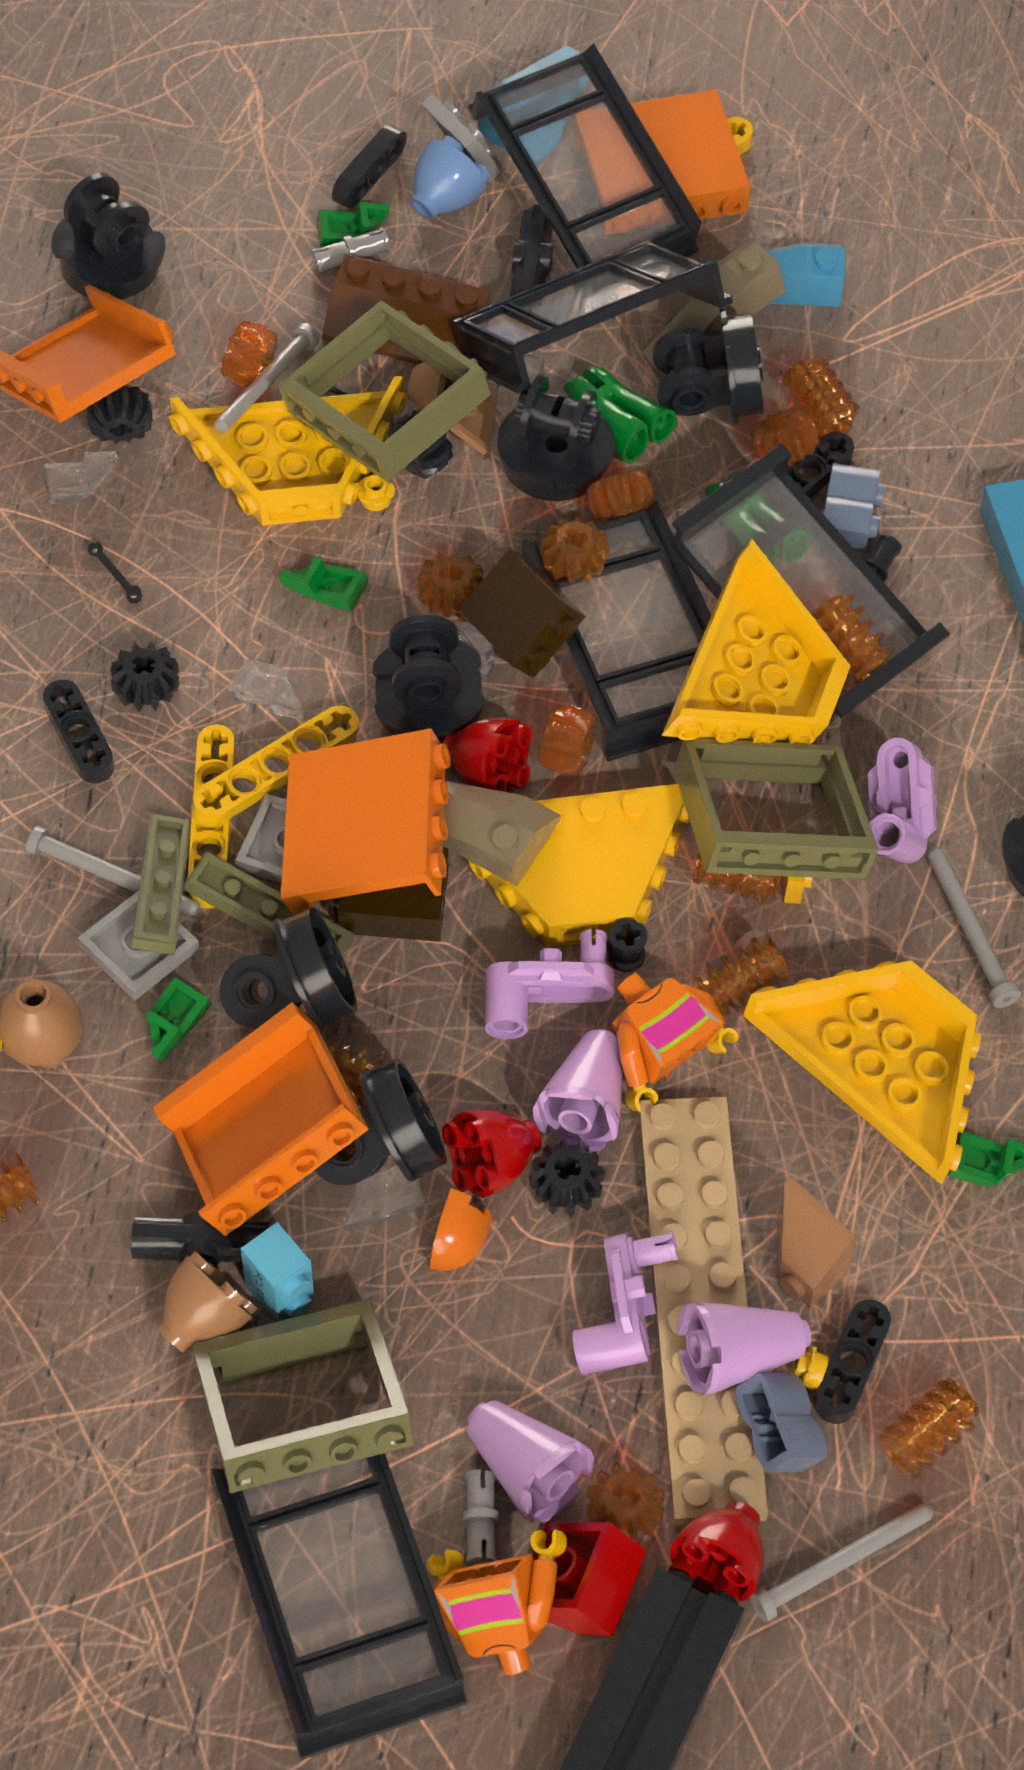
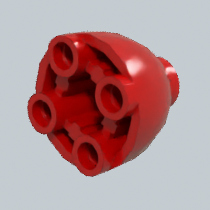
M511 718L483 719L473 722L461 731L447 735L443 741L449 750L450 763H452L460 779L467 785L513 793L517 787L524 788L529 781L531 771L527 760L532 729L527 724L520 723L518 720Z
M491 1109L463 1111L455 1115L452 1122L446 1123L442 1127V1137L449 1148L454 1166L452 1170L454 1185L461 1192L469 1190L473 1195L481 1198L500 1192L513 1184L523 1173L531 1156L537 1154L542 1145L540 1132L531 1120L520 1121L512 1115Z
M730 1501L725 1508L712 1510L695 1518L672 1542L669 1553L672 1563L669 1570H678L690 1576L695 1582L693 1588L706 1595L714 1590H720L733 1596L738 1602L746 1601L756 1591L764 1563V1547L758 1529L761 1519L758 1512L747 1503Z

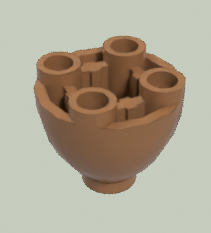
M40 979L27 980L13 988L2 1001L0 1007L1 1049L19 1063L42 1066L47 1069L55 1068L63 1062L65 1057L71 1054L80 1042L84 1030L80 1008L70 993L56 983Z
M196 1251L190 1257L186 1256L173 1274L165 1294L163 1322L157 1327V1330L182 1353L192 1346V1343L238 1332L254 1318L252 1315L258 1309L242 1292L237 1291L226 1281L227 1278L208 1260L206 1261Z

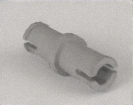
M382 227L353 238L351 235L344 236L342 241L318 249H312L311 253L318 273L340 266L346 254L366 258L381 252L390 251V244L387 234Z
M481 1469L472 1470L465 1474L467 1510L462 1513V1525L467 1529L466 1565L468 1567L477 1565V1560H481V1564L497 1561L495 1556V1528L499 1526V1512L494 1509L495 1475L493 1472L485 1470L484 1479L481 1480Z

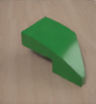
M359 202L356 212L320 209L317 217L320 248L340 242L342 237L351 235L353 238L375 231L388 217L391 209L390 205Z
M321 556L311 559V566L300 571L291 573L287 569L280 573L279 579L285 587L312 600L350 612L368 583L364 571L332 564L324 566Z
M176 977L173 978L151 1010L146 1012L153 1045L151 1047L152 1055L159 1062L165 1059L182 1042L212 1005L208 998Z
M963 1131V1133L957 1135L956 1144L962 1145L961 1159L957 1170H949L948 1176L991 1188L1024 1169V1143L1009 1138L1002 1145Z

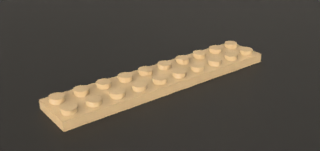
M727 1096L658 1099L656 1105H653L650 1100H639L642 1110L639 1112L649 1237L673 1231L678 1249L675 1250L679 1253V1260L677 1261L672 1260L652 1265L674 1525H688L695 1518L706 1512L725 1508L730 1501L747 1503L758 1512L761 1521H767L768 1507L764 1467L759 1462L754 1450L752 1429L744 1421L737 1404L736 1387L741 1383L711 1395H702V1392L695 1393L685 1378L679 1357V1351L687 1350L686 1335L677 1336L679 1315L685 1304L705 1302L748 1307Z

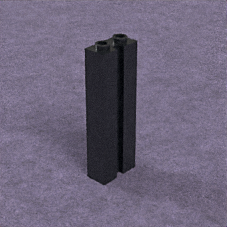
M657 1567L560 1770H673L739 1630L745 1608L739 1606L738 1601L726 1592L714 1590L706 1595L694 1589V1580L681 1571L671 1569L667 1572Z

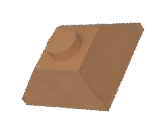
M423 362L412 368L407 399L423 410L454 382ZM489 384L488 387L491 395L450 429V431L482 455L489 452L499 393Z
M790 1176L784 1182L777 1218L778 1279L782 1289L788 1296L794 1300L800 1299L811 1308L848 1274L856 1236Z

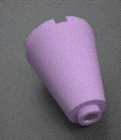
M603 1029L591 1030L585 1033L536 1098L533 1106V1119L538 1129L544 1135L549 1130L560 1137L557 1144L560 1145V1141L564 1138L568 1143V1148H575L582 1141L585 1145V1152L599 1151L605 1148L607 1142L614 1141L617 1138L620 1129L623 1068L620 1060L618 1039L614 1033Z
M695 1302L684 1305L677 1325V1336L686 1335L687 1350L679 1351L685 1378L691 1389L695 1393L702 1392V1395L714 1394L748 1380L759 1372H767L804 1356L806 1347H809L811 1343V1332L808 1323L802 1320L798 1313L792 1311Z
M494 1400L479 1404L468 1417L467 1435L521 1515L531 1523H534V1518H538L544 1523L561 1514L580 1494L581 1490L575 1485L582 1473L587 1478L591 1475L594 1456L591 1449L584 1443L499 1401Z

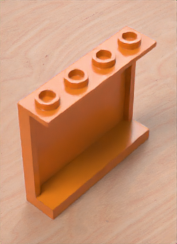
M717 89L630 103L700 220L748 212L751 185ZM607 107L580 111L574 114V143L576 149H583L601 208L654 186ZM659 198L605 221L603 233L604 236L628 233L630 231L664 227L676 224L663 200Z
M87 285L84 288L93 308L12 355L0 350V390L61 423L175 356L176 352L171 342L174 336L168 323L164 319H159L143 309L140 310L125 300L122 301L110 295L106 291L104 292L94 286Z
M432 729L289 755L281 900L293 915L313 908L315 901L426 883L435 896L441 895L442 878L446 877L447 874L446 860L443 855V841H446L448 838V827L444 818V805L449 803V790L445 782V769L450 767V754L446 744L440 743Z
M293 1002L153 1106L158 1120L173 1131L206 1206L198 1211L200 1216L224 1236L241 1226L245 1221L369 1130L317 1025Z

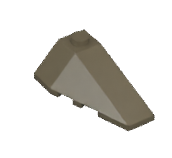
M756 241L738 247L717 262L723 291L731 295L733 299L732 304L722 307L726 309L727 316L743 313H752L753 316L786 292L778 261ZM688 295L642 352L644 359L665 377L666 374L660 372L653 361L652 351L655 343L665 334L678 329L693 328L705 332L721 330L719 309L721 308Z
M445 781L449 790V803L444 805V818L448 827V838L446 841H443V846L517 886L562 819L561 815L524 795Z

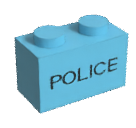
M276 1222L241 1248L245 1286L270 1316L278 1322L289 1317L294 1318L302 1315L310 1307L314 1299L311 1260L279 1223Z

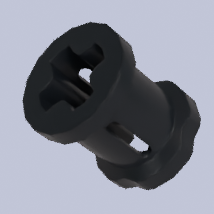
M632 918L616 921L609 930L610 945L607 959L615 970L620 972L636 971L645 961L644 945L647 942V931L643 924L638 923ZM627 929L626 937L623 936V930ZM628 955H632L630 962H628Z

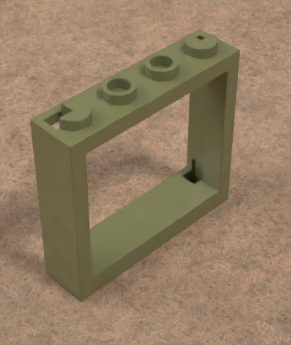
M383 301L378 302L278 385L289 413L386 482L391 480L491 395L486 381L487 372L478 365L476 359H468L459 352L454 344L449 341L444 343L435 337L427 326L423 324L417 325L410 320L403 310L396 311ZM390 339L453 381L454 384L386 441L382 442L320 397Z
M705 738L683 740L674 771L706 873L866 880L877 854L878 846L841 746L780 742L753 743V741L742 740L720 743L716 739ZM826 755H831L830 761H827ZM705 778L821 784L839 836L721 830Z
M370 1298L192 1343L200 1384L230 1493L414 1446L409 1412ZM369 1346L389 1405L388 1408L234 1447L217 1384Z

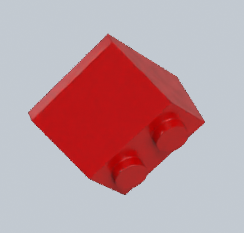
M546 1522L543 1529L546 1532V1549L552 1544L554 1529L562 1531L567 1540L564 1552L557 1557H553V1561L557 1563L555 1594L548 1622L579 1635L614 1636L633 1585L638 1578L647 1550L611 1522ZM535 1551L532 1556L533 1560L539 1558V1554Z

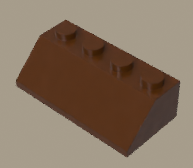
M346 254L333 281L322 339L331 342L378 302L383 301L396 311L403 310L411 321L419 326L422 324L427 326L435 337L444 343L446 341L451 342L461 353L453 320L491 305V291ZM490 319L477 325L487 329ZM390 339L374 352L415 364L423 363L422 360Z

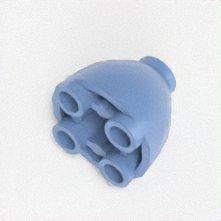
M445 136L442 141L438 139L430 140L423 149L416 164L413 181L414 196L410 199V204L421 216L429 220H433L437 214L450 213L469 206L486 190V181L490 177L488 169L479 162H473L462 153L463 147L450 136Z

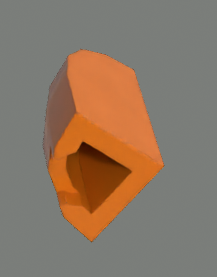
M450 1188L433 1244L430 1260L431 1270L449 1271L465 1266L478 1256L486 1242L493 1221L492 1214L488 1208L484 1207L482 1211H479L471 1206L469 1203L472 1196L467 1193Z

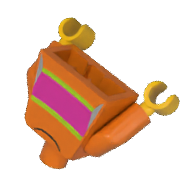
M638 973L630 975L617 988L630 1004L623 1011L618 1022L617 1039L626 1083L630 1086L625 1095V1103L633 1111H642L639 1105V1098L643 1093L645 1100H650L653 1105H656L658 1102L656 1091L646 1087L648 1079L652 1084L656 1083L705 1046L711 1053L726 1054L727 1051L722 1044V1039L726 1043H736L738 1040V1033L734 1029L723 1027L725 1020L712 995L706 991L684 983L680 984L673 978H667L651 990Z
M537 1530L532 1534L530 1542L533 1550L539 1554L537 1560H533L532 1555L528 1554L463 1568L464 1559L462 1554L457 1550L451 1549L444 1551L446 1563L441 1555L433 1554L428 1558L426 1566L428 1571L432 1575L438 1576V1581L434 1583V1592L447 1632L463 1644L468 1655L477 1658L498 1654L506 1675L521 1673L531 1666L532 1663L526 1648L534 1643L548 1624L557 1575V1563L553 1561V1557L561 1555L567 1544L566 1536L560 1530H553L552 1544L547 1549L545 1547L546 1532Z

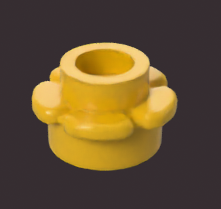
M376 474L364 477L359 481L360 491L357 497L366 509L380 511L390 505L395 495L393 483L386 482Z
M812 1345L808 1349V1353L805 1352L803 1357L794 1360L791 1373H795L805 1387L817 1390L825 1375L829 1358L827 1355L817 1352V1346Z

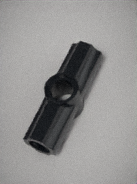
M533 204L531 208L524 210L520 237L515 239L510 297L545 283L546 277H550L554 229L538 204ZM544 297L520 307L532 312L535 308L542 307Z
M199 1212L187 1213L183 1216V1219L134 1217L131 1235L132 1259L179 1260L181 1263L186 1256L190 1257L196 1251L215 1267L219 1265V1262L242 1263L241 1248L270 1228V1223L245 1221L241 1226L224 1236L203 1219Z

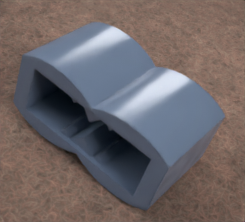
M833 463L824 515L853 548L866 550L868 538L876 539L880 515L872 514L873 507H882L886 484L878 483L880 470Z
M759 1372L736 1387V1398L740 1413L744 1421L752 1429L755 1453L761 1465L768 1472L805 1471L827 1457L824 1434L818 1422L810 1415V1400L807 1390L795 1373Z

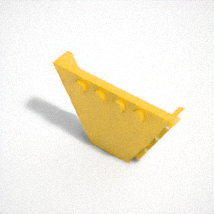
M394 376L387 391L320 398L384 442L388 439L387 432L392 427L390 423L395 414L400 415L405 407L407 393L403 392V376ZM179 397L169 398L171 415L168 418L174 431L179 436L185 435L188 438L197 458L201 462L207 461L212 466L221 486L225 489L230 487L236 494L237 501L244 513L248 516L253 514L262 526L341 518L347 505L353 506L356 502L357 494L360 491L359 481L363 474L369 475L371 473V470L289 413L284 400L254 403L227 432L219 433L214 428L215 420L229 406L188 409Z
M753 539L750 540L733 562L662 736L678 737L681 740H694L697 738L716 739L720 743L742 740L753 741V743L812 744L829 725L849 672L850 664Z
M679 784L536 800L539 804L560 814L562 819L517 886L468 860L469 866L476 877L480 880L486 879L494 888L500 903L507 909L512 907L521 917L525 930L532 937H539L548 948L580 944V933L592 929V942L596 940V929L604 931L607 934V940H609V930L618 920L632 918L638 923L645 924L647 922L653 905V900H650L649 897L653 889H661L668 868L664 866L665 860L668 855L675 856L682 837V833L678 832L682 822L688 824L690 820ZM627 929L623 930V936L625 937Z
M912 960L900 963L886 961L872 969L858 972L848 969L837 973L834 977L820 980L806 978L792 986L778 989L768 986L750 995L743 1016L942 1185L949 1170H957L962 1154V1145L956 1144L958 1132L963 1133L969 1113V1108L962 1106L964 1095L969 1096L975 1077V1070L969 1069L970 1058L975 1059L981 1041V1034L975 1032L977 1014Z

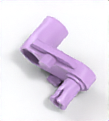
M895 737L881 745L877 754V764L868 772L870 827L878 846V854L900 863L910 864L918 861L924 855L927 849V838L937 829V794H935L934 767L930 765L926 757L922 756V752L917 745L904 738ZM899 831V839L892 846L893 838Z
M592 929L580 933V962H562V952L559 949L544 948L540 951V961H506L494 963L487 967L485 972L486 1033L498 1039H515L525 1035L528 1031V1002L596 1003L612 998L615 994V972L606 964L607 934L596 929L595 945H592Z
M673 1231L639 1240H634L627 1233L604 1239L616 1321L573 1330L574 1352L579 1370L583 1376L645 1363L651 1360L645 1316L656 1314L657 1311L653 1293H646L643 1275H638V1272H640V1267L679 1260V1253L675 1250L678 1249Z

